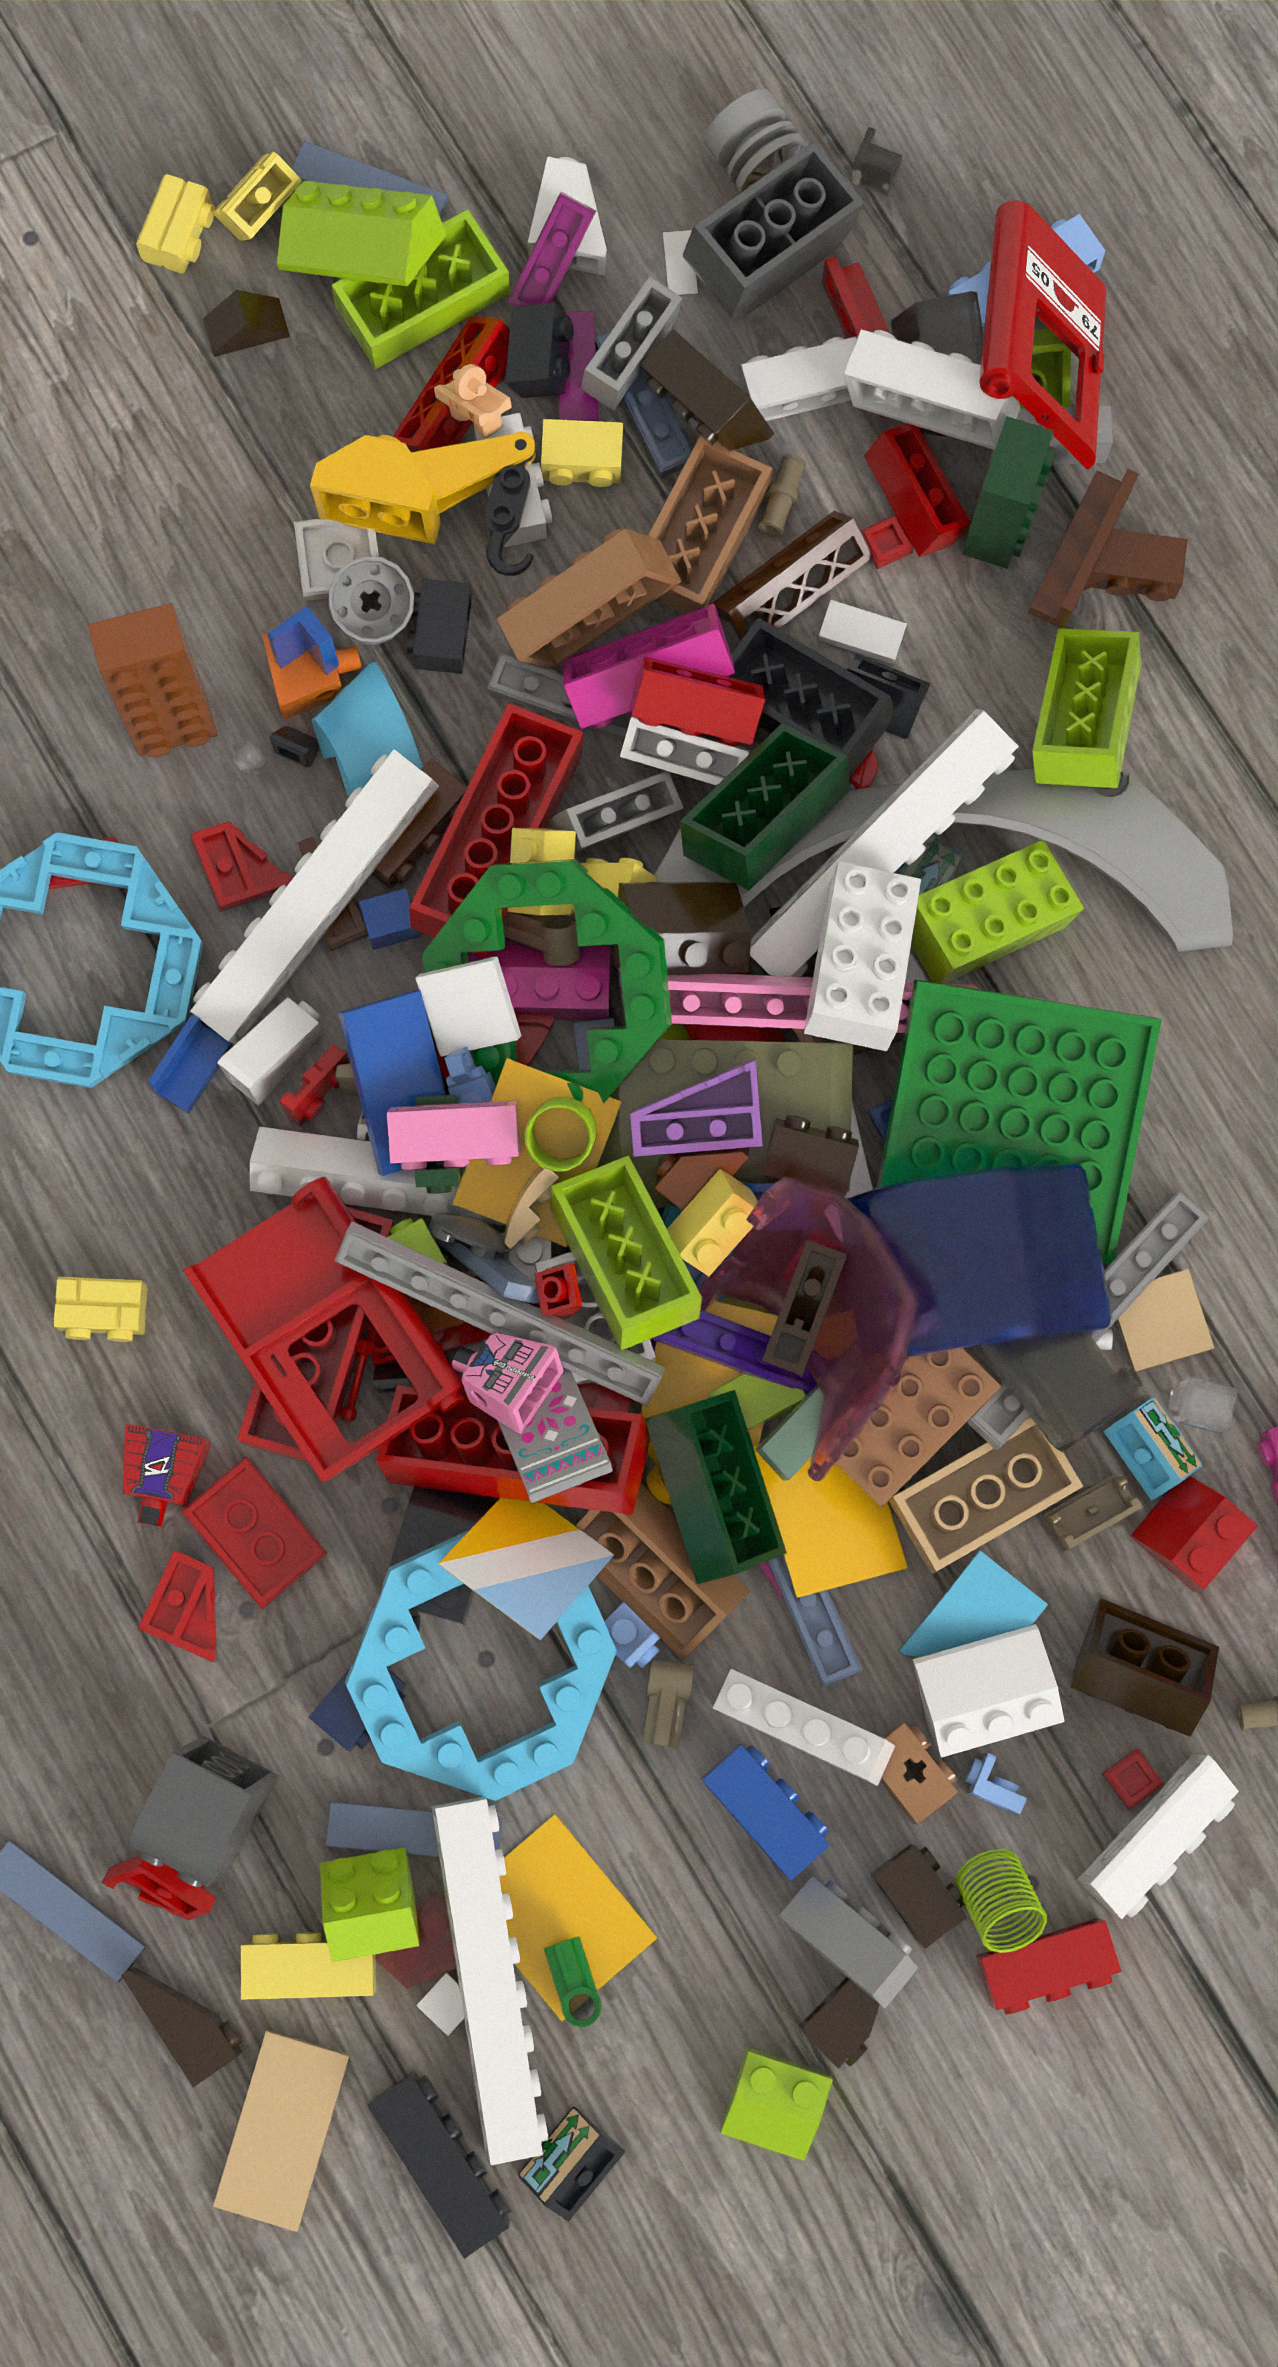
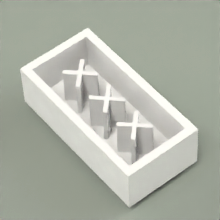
M861 329L843 373L853 407L993 450L996 448L1006 416L1016 419L1020 411V404L1013 396L1006 399H996L983 393L979 383L981 365L973 363L968 357L959 353H951L950 356L938 353L931 346L922 342L915 341L912 344L898 341L892 334L882 330H875L872 333Z
M838 861L828 888L804 1034L883 1051L888 1050L898 1029L921 879Z

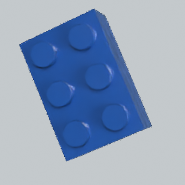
M738 1744L700 1780L779 1870L792 1881L830 1846L824 1838L829 1830L813 1812L808 1811L803 1815L794 1804L799 1799V1796L783 1778H779L776 1782L773 1781L765 1772L770 1766L769 1762L754 1746L750 1745L745 1749L742 1744Z

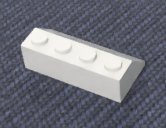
M1192 1754L1084 1871L1077 1881L1114 1917L1123 1919L1127 1914L1132 1918L1147 1903L1148 1898L1145 1896V1893L1155 1882L1161 1886L1174 1874L1177 1866L1174 1864L1176 1859L1184 1851L1188 1854L1192 1853L1204 1841L1206 1835L1202 1831L1213 1819L1216 1822H1220L1229 1814L1235 1806L1231 1799L1239 1791L1209 1755Z

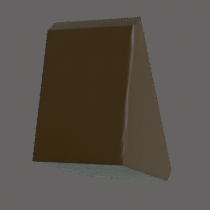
M235 290L203 318L214 357L290 337L280 300L276 297Z

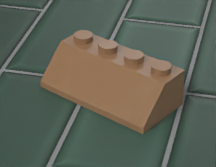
M641 1482L633 1515L590 1509L576 1525L577 1528L614 1554L611 1560L598 1573L597 1577L622 1602H625L653 1632L655 1631L660 1639L682 1661L750 1592L735 1575L700 1584L696 1583L676 1517Z

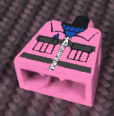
M500 1333L490 1335L479 1352L466 1346H461L456 1351L452 1361L453 1369L463 1373L462 1383L469 1401L519 1434H522L564 1372L556 1347Z

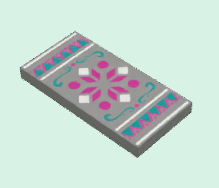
M562 1367L563 1374L522 1434L513 1431L498 1421L531 1503L613 1471L609 1457L572 1372Z

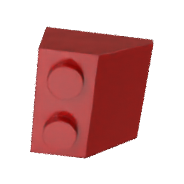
M1189 1476L1168 1490L1130 1537L1193 1592L1204 1590L1258 1525L1226 1497Z

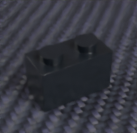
M556 303L512 307L505 383L522 398L565 394L566 379L570 376V362L568 359L569 341L573 339L574 327L571 318Z
M422 579L421 593L414 592L412 616L417 617L416 630H409L407 637V654L413 655L415 669L463 674L472 605L471 584Z

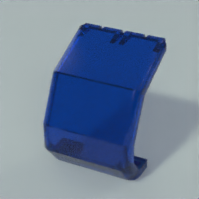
M1078 1163L1001 1166L911 1180L878 1187L844 1199L840 1208L863 1347L868 1362L873 1366H886L899 1363L900 1359L939 1351L1027 1337L1096 1331L1107 1328L1113 1317L1108 1290H1105L1104 1286L1106 1279L1101 1251L1097 1248L1096 1241L1099 1240L1093 1207H1090L1089 1203L1091 1196L1086 1170H1083V1167Z

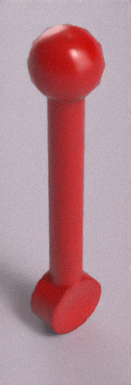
M362 1338L357 1345V1351L360 1355L347 1406L341 1410V1417L347 1422L353 1421L357 1416L355 1404L367 1357L374 1351L375 1344L368 1338Z

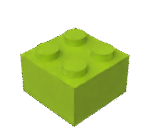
M406 1847L320 1863L322 1923L332 1962L419 1946L415 1888Z

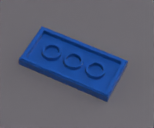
M412 990L338 1012L378 1174L382 1176L404 1170L401 1169V1163H390L388 1110L391 1107L415 1106V1099L418 1096L446 1095L421 990Z

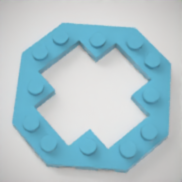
M56 832L42 841L43 844L24 857L21 855L0 870V920L3 908L43 915L52 875L128 889L121 927L126 930L160 935L145 1013L104 1006L96 1046L19 1032L27 994L24 991L0 987V1062L5 1070L13 1075L92 1088L186 1024L189 1019L204 943L137 846Z
M467 1530L388 1568L382 1584L383 1588L375 1609L373 1608L361 1638L360 1648L353 1665L350 1667L345 1684L382 1763L496 1801L574 1763L617 1649L590 1588L587 1586L557 1621V1625L575 1665L537 1683L553 1718V1722L478 1758L475 1757L459 1721L419 1739L387 1670V1666L425 1649V1645L408 1609L464 1584L438 1565V1563L469 1532Z

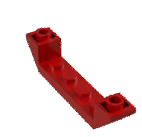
M568 1263L534 1274L539 1303L529 1304L540 1308L542 1316H557L565 1319L572 1317L582 1307L574 1263ZM371 1323L366 1324L368 1339L372 1340L375 1344L374 1351L371 1354L373 1365L396 1363L397 1361ZM469 1323L432 1333V1336L444 1353L458 1350L461 1346L469 1347L486 1342L489 1336L492 1335Z

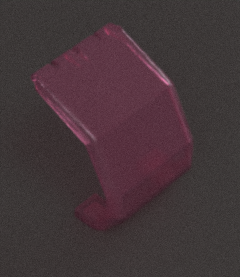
M785 1176L764 1192L746 1219L753 1228L745 1235L733 1254L720 1264L710 1276H707L698 1289L702 1297L700 1309L705 1311L724 1295L760 1305L770 1314L779 1316L806 1240L847 1254L807 1362L808 1368L824 1394L811 1464L808 1469V1475L811 1479L821 1481L831 1471L900 1382L919 1299L873 1221L838 1191Z

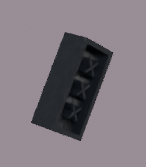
M760 618L755 621L731 653L735 674L729 675V677L763 685L765 702L758 726L772 733L781 723H784L848 755L849 779L895 718L890 695Z

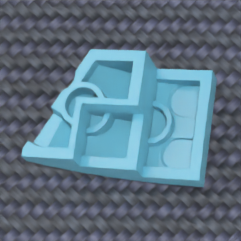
M376 662L366 664L362 668L363 670L334 696V700L311 720L323 759L336 757L347 796L351 795L358 787H365L373 776L371 769L376 761L384 754L389 756L393 749L420 770L423 768L402 709Z
M978 1551L926 1618L920 1622L899 1652L903 1655L919 1658L1031 1626L1048 1604L982 1551Z

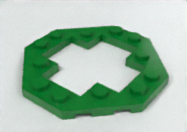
M576 859L492 865L423 952L424 973L468 963L467 952L498 951L504 949L505 939L501 908L574 904L578 946L618 944L626 1026L594 1027L587 1030L591 1069L542 1072L571 1082L567 1083L574 1099L582 1102L583 1090L580 1087L582 1086L598 1092L604 1104L623 1081L627 1080L646 1057L651 1047L672 1025L664 939L652 928L644 926L631 914L632 910L608 888L604 889L587 874L588 870ZM430 1026V1031H431L432 1038L435 1040L434 1035H433V1032H432V1029H431V1026ZM515 1041L469 1051L475 1067L482 1066L485 1073L490 1072L495 1086H497L506 1059L518 1062Z

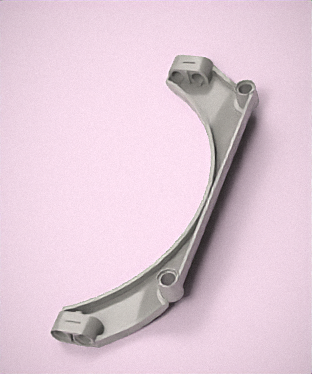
M1034 768L1003 771L999 775L993 772L982 783L985 787L982 794L969 805L963 802L952 813L955 816L953 823L986 825L1019 832L1053 844L1086 861L1116 882L1146 910L1165 933L1176 952L1232 945L1233 927L1225 867L1156 796L1131 774L1125 775L1123 768H1121L1118 788L1106 789L1088 786L1039 784L1035 782ZM902 784L850 790L749 891L737 885L744 908L772 882L792 868L828 848L847 841ZM681 829L677 832L654 874L658 877L657 882H731L683 856ZM617 967L623 1019L626 1020L621 969Z

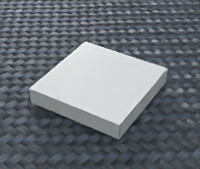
M328 519L294 522L304 601L329 598V588L336 573L349 561L364 556L379 557L376 532L373 530L341 525V522Z
M497 956L421 973L416 977L440 1057L447 1056L452 1051L468 1047L470 1051L516 1041L522 1036Z

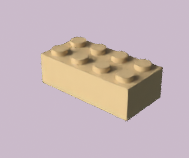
M1039 1412L1025 1420L997 1451L987 1442L893 1496L889 1503L929 1572L933 1574L1084 1486Z

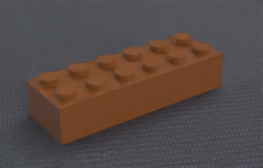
M172 603L87 624L100 674L139 756L159 757L170 752V748L182 745L197 747L209 742V738L218 736L205 687Z

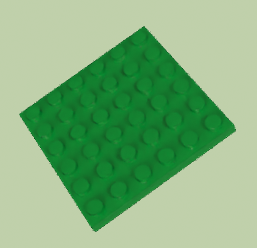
M914 979L869 1227L875 1231L1111 1264L1116 1256L1162 1019Z

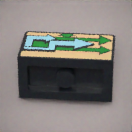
M572 2107L548 2136V2141L543 2142V2155L531 2157L520 2170L518 2176L544 2206L569 2222L626 2151L616 2141L600 2131L579 2109Z

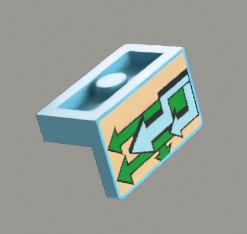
M1152 1397L1103 1431L1151 1501L1181 1483L1202 1467L1201 1461L1156 1397Z

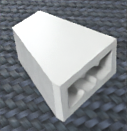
M547 157L528 239V255H530L559 193L563 192L596 210L595 216L569 269L605 276L607 249L587 166L570 157Z
M287 997L217 1062L226 1079L259 1106L323 1033L317 1021L320 1015L306 1002L301 1000L297 1005Z

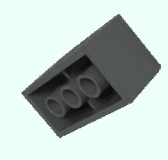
M814 141L694 225L684 249L683 258L732 319L737 320L757 309L831 254L849 234L865 202Z
M203 1736L171 1753L137 1818L129 1837L128 1845L139 1850L138 1856L148 1863L159 1867L164 1863L179 1871L177 1876L182 1881L195 1887H201L202 1884L209 1887L223 1876L234 1862L279 1775Z

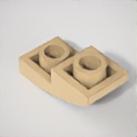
M539 1166L525 1183L511 1209L504 1232V1243L510 1249L517 1242L522 1246L525 1245L539 1231L540 1227L537 1223L541 1220L540 1213L532 1204L535 1201L542 1204L551 1196V1186L556 1184L555 1181L559 1178L558 1172Z

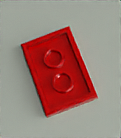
M248 1457L243 1458L181 1510V1513L261 1609H264L328 1554Z

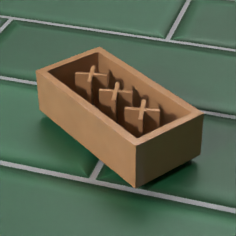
M701 435L699 436L648 535L660 540L682 581L654 601L682 614L711 604L766 497L767 490L771 485L772 467L735 450L728 451L718 442H715L712 446Z
M627 528L614 530L603 539L604 543L592 552H584L571 561V567L564 572L551 575L541 581L537 591L528 597H521L511 602L507 606L508 611L498 617L497 621L517 660L555 669L563 664L564 658L579 653L682 582L660 540Z
M940 1321L872 1390L820 1448L876 1503L883 1507L1002 1387V1379Z

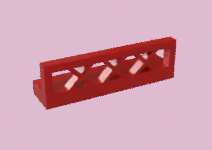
M836 256L826 259L824 262L822 284L846 339L852 337L857 339L861 329L872 333L875 330L890 333L860 263L857 262L841 268Z
M476 316L469 318L393 435L401 443H405L410 452L460 444L473 421L470 419L458 421L451 416L449 406L439 399L432 403L436 398L434 387L439 384L446 385L454 380L453 369L459 365L457 369H462L466 365L474 364L484 370L486 383L496 388L506 372L510 329L501 319ZM478 331H481V333L479 334V336H478L476 339L473 340V338L475 337V335L477 334V332H478ZM418 428L413 438H409L412 432Z

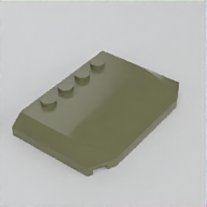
M658 1039L647 1052L646 1057L611 1096V1098L622 1103L598 1167L629 1155L655 1207L665 1208L667 1202L673 1204L655 1189V1181L658 1174L654 1170L666 1154L634 1156L631 1111L756 1057L763 1146L749 1147V1158L732 1177L740 1182L795 1183L763 1174V1164L776 1118L785 1120L786 1115H793L811 1121L810 1127L827 1131L828 1126H836L851 1131L853 1044ZM849 1181V1185H848L847 1192L850 1191V1181ZM807 1186V1211L840 1196V1194Z

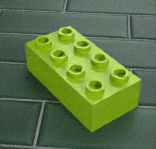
M468 209L443 222L447 234L408 286L346 278L331 285L336 309L375 370L510 295L509 271Z
M1058 628L1032 750L1036 783L1118 788L1141 669L1139 632Z
M1038 841L918 896L911 946L931 981L935 983H948L1064 929L1084 910V907L1044 841Z
M629 1155L551 1186L550 1209L621 1351L699 1319L702 1297Z

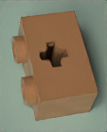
M900 1723L882 1737L892 1743L895 1748L880 1780L913 1824H920L959 1793L952 1785L958 1780L942 1759L937 1763L926 1751V1748L931 1744L916 1725L909 1729L906 1723ZM905 1761L921 1763L922 1767L918 1771L921 1779L918 1782L913 1778L904 1779L903 1774L907 1771L904 1765Z

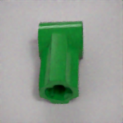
M580 1936L544 1948L562 2005V2013L566 2021L576 2027H587L593 2024L600 2016L602 2002L598 1995ZM576 1994H587L594 2002V2012L587 2019H578L570 2011V2001Z

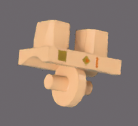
M469 364L462 369L455 370L453 373L454 380L446 385L439 384L434 387L436 398L449 406L451 416L458 421L470 419L474 422L476 432L483 437H488L503 427L501 414L512 408L510 397L486 383L484 370L474 364Z

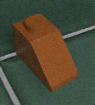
M749 1147L676 1153V1155L666 1154L654 1170L658 1174L655 1181V1189L683 1211L719 1169L733 1176L749 1158Z

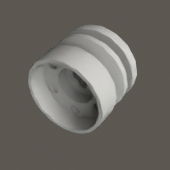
M756 89L730 103L716 116L704 136L705 145L718 164L724 168L728 167L727 176L736 184V189L739 193L809 145L804 137L798 133L796 126L790 121H786V112L767 89Z
M364 556L349 561L336 573L329 588L328 610L333 624L344 637L358 644L378 645L392 640L406 627L413 612L414 593L409 578L398 565L383 557ZM374 592L379 596L377 604L381 608L378 611L370 609L366 613L361 609L363 601L359 597L363 593L370 596Z

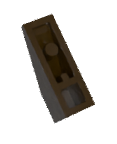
M806 1240L762 1359L763 1362L803 1376L847 1254Z
M845 1977L798 2026L838 2069L844 2063L850 2067L868 2049L864 2042L870 2037L880 2005L848 1977Z
M136 1967L121 1975L193 2088L242 2053L238 2046L243 2042L242 2037L229 2019L223 2022L218 2014Z

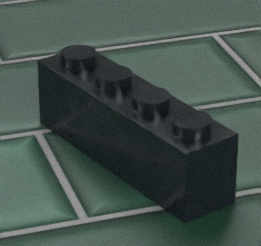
M413 2070L370 2100L367 2106L465 2259L509 2228L510 2220L507 2215L512 2212V2209L498 2188L492 2192L483 2179V2176L488 2174L476 2152L473 2150L467 2154L458 2140L463 2136V2132L451 2113L443 2116L434 2101L439 2098V2095L432 2082L426 2075L419 2078L415 2070Z

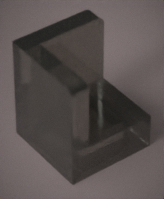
M868 127L855 157L851 182L887 196L901 165L903 155L875 145L876 129Z

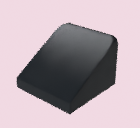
M282 727L270 736L274 753L305 767H311L320 749L316 738L292 727Z
M397 1362L375 1365L373 1383L378 1393L395 1392L397 1385L413 1387Z

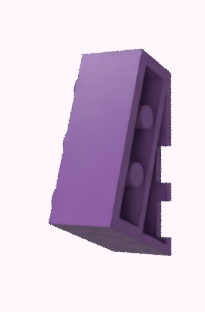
M756 1057L633 1109L630 1113L634 1156L763 1146Z

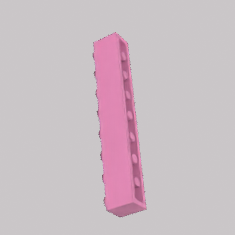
M741 974L668 975L672 1023L805 1029L813 978ZM905 982L896 1033H905L914 982ZM942 983L954 986L979 989L976 985L973 984Z

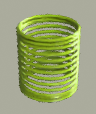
M570 1097L552 1098L542 1103L528 1120L524 1132L525 1147L531 1159L542 1168L554 1172L568 1171L579 1166L589 1155L597 1135L596 1121L590 1109L581 1101ZM550 1108H565L574 1111L583 1119L588 1129L589 1142L587 1148L581 1154L571 1159H557L548 1156L540 1149L534 1136V1124L537 1116Z
M990 1849L975 1855L959 1869L955 1878L957 1890L963 1897V1903L966 1905L968 1914L974 1922L983 1945L988 1950L998 1953L1012 1952L1032 1943L1043 1932L1047 1924V1914L1042 1908L1039 1898L1033 1890V1886L1030 1884V1880L1020 1863L1019 1857L1013 1851ZM1005 1858L1014 1861V1862H1011V1861H995V1862H992V1863H989V1864H985V1865L981 1866L980 1868L974 1870V1871L964 1880L963 1884L961 1885V1882H962L964 1876H965L967 1873H969L973 1868H975L976 1866H978V1865H980V1864H982V1863H984V1862H987V1861H990V1860H993V1859H1005ZM1000 1864H1010V1865L1015 1866V1867H1012V1866L996 1867V1868L987 1870V1871L983 1872L982 1874L976 1876V1877L967 1885L966 1889L964 1890V1887H965L966 1883H967L975 1874H977L978 1872L984 1870L985 1868L992 1867V1866H995V1865H1000ZM999 1870H1013V1872H1001L995 1875H991L985 1878L984 1880L978 1882L970 1891H968L969 1888L977 1880L986 1876L987 1874ZM1001 1876H1008L1007 1878L993 1881L987 1884L986 1886L982 1887L979 1891H975L979 1886L988 1882L991 1879L998 1878ZM1012 1893L1009 1896L1002 1898L1006 1894ZM1014 1899L1013 1901L1004 1904L1008 1900ZM992 1901H995L994 1903L985 1906L987 1903H990V1902H992ZM999 1906L998 1908H996V1909H994V1910H992V1911H989L991 1908H994V1907ZM1024 1910H1027V1912L1022 1917H1020L1013 1923L1003 1926L1001 1928L990 1929L992 1926H999L1013 1920L1017 1916L1021 1915L1024 1912ZM1032 1910H1034L1032 1915L1023 1924L1016 1927L1015 1929L1002 1934H987L988 1932H999L1014 1927L1015 1925L1023 1921ZM1038 1911L1035 1920L1030 1924L1028 1928H1026L1019 1934L1002 1940H990L986 1938H999L1016 1933L1017 1931L1025 1927L1035 1917L1036 1912ZM1017 1912V1913H1015L1014 1915H1012L1011 1917L997 1922L998 1920L1002 1919L1003 1917L1008 1916V1915L1011 1914V1913ZM1041 1915V1919L1039 1921L1038 1926L1029 1935L1022 1938L1021 1940L1011 1943L1009 1945L996 1946L990 1944L1007 1943L1012 1940L1020 1938L1034 1927V1925L1038 1922Z

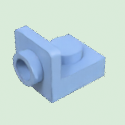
M625 1602L604 1621L617 1649L615 1655L629 1669L635 1663L643 1668L660 1651L654 1645L660 1639L655 1631L653 1632Z
M984 1753L981 1760L974 1758L965 1777V1782L970 1784L967 1793L1012 1814H1021L1027 1798L1016 1794L1019 1789L1018 1785L995 1776L993 1783L987 1781L996 1756Z

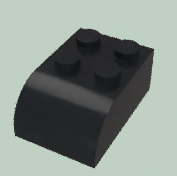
M414 1486L389 1567L467 1530L469 1531L497 1501L474 1494ZM461 1584L410 1608V1610L465 1625L474 1591L465 1584Z

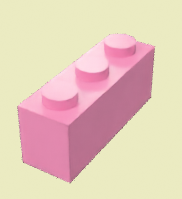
M518 1100L391 1107L387 1112L390 1163H401V1169L426 1168L427 1161H443L444 1167H463L469 1165V1159L486 1158L487 1165H503L512 1163L511 1157H518L521 1151Z

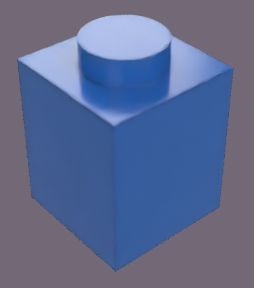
M406 888L359 901L373 950L420 937L419 932L410 927L409 907L412 900L409 899Z

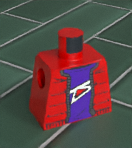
M126 1424L122 1489L123 1493L128 1496L142 1498L137 1523L162 1527L167 1503L187 1506L209 1452L210 1441L206 1438Z

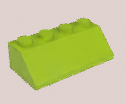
M303 181L283 205L277 265L279 270L408 286L447 234L432 195L409 191L400 192L379 188L355 187L345 184L337 185Z

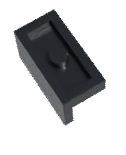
M856 653L847 671L891 696L895 718L885 731L907 739L931 683Z

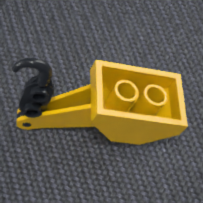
M516 432L500 437L417 452H410L405 443H401L398 439L389 435H379L378 437L365 435L322 459L315 465L310 488L320 519H328L341 522V525L364 530L370 529L378 533L433 545L436 544L441 526L439 514L492 485L484 514L488 538L486 558L490 566L499 574L516 576L525 572L530 567L534 558L531 553H528L523 561L513 565L504 562L501 555L503 546L520 527L531 486L530 475L525 467L534 461L536 450L533 437L526 432Z

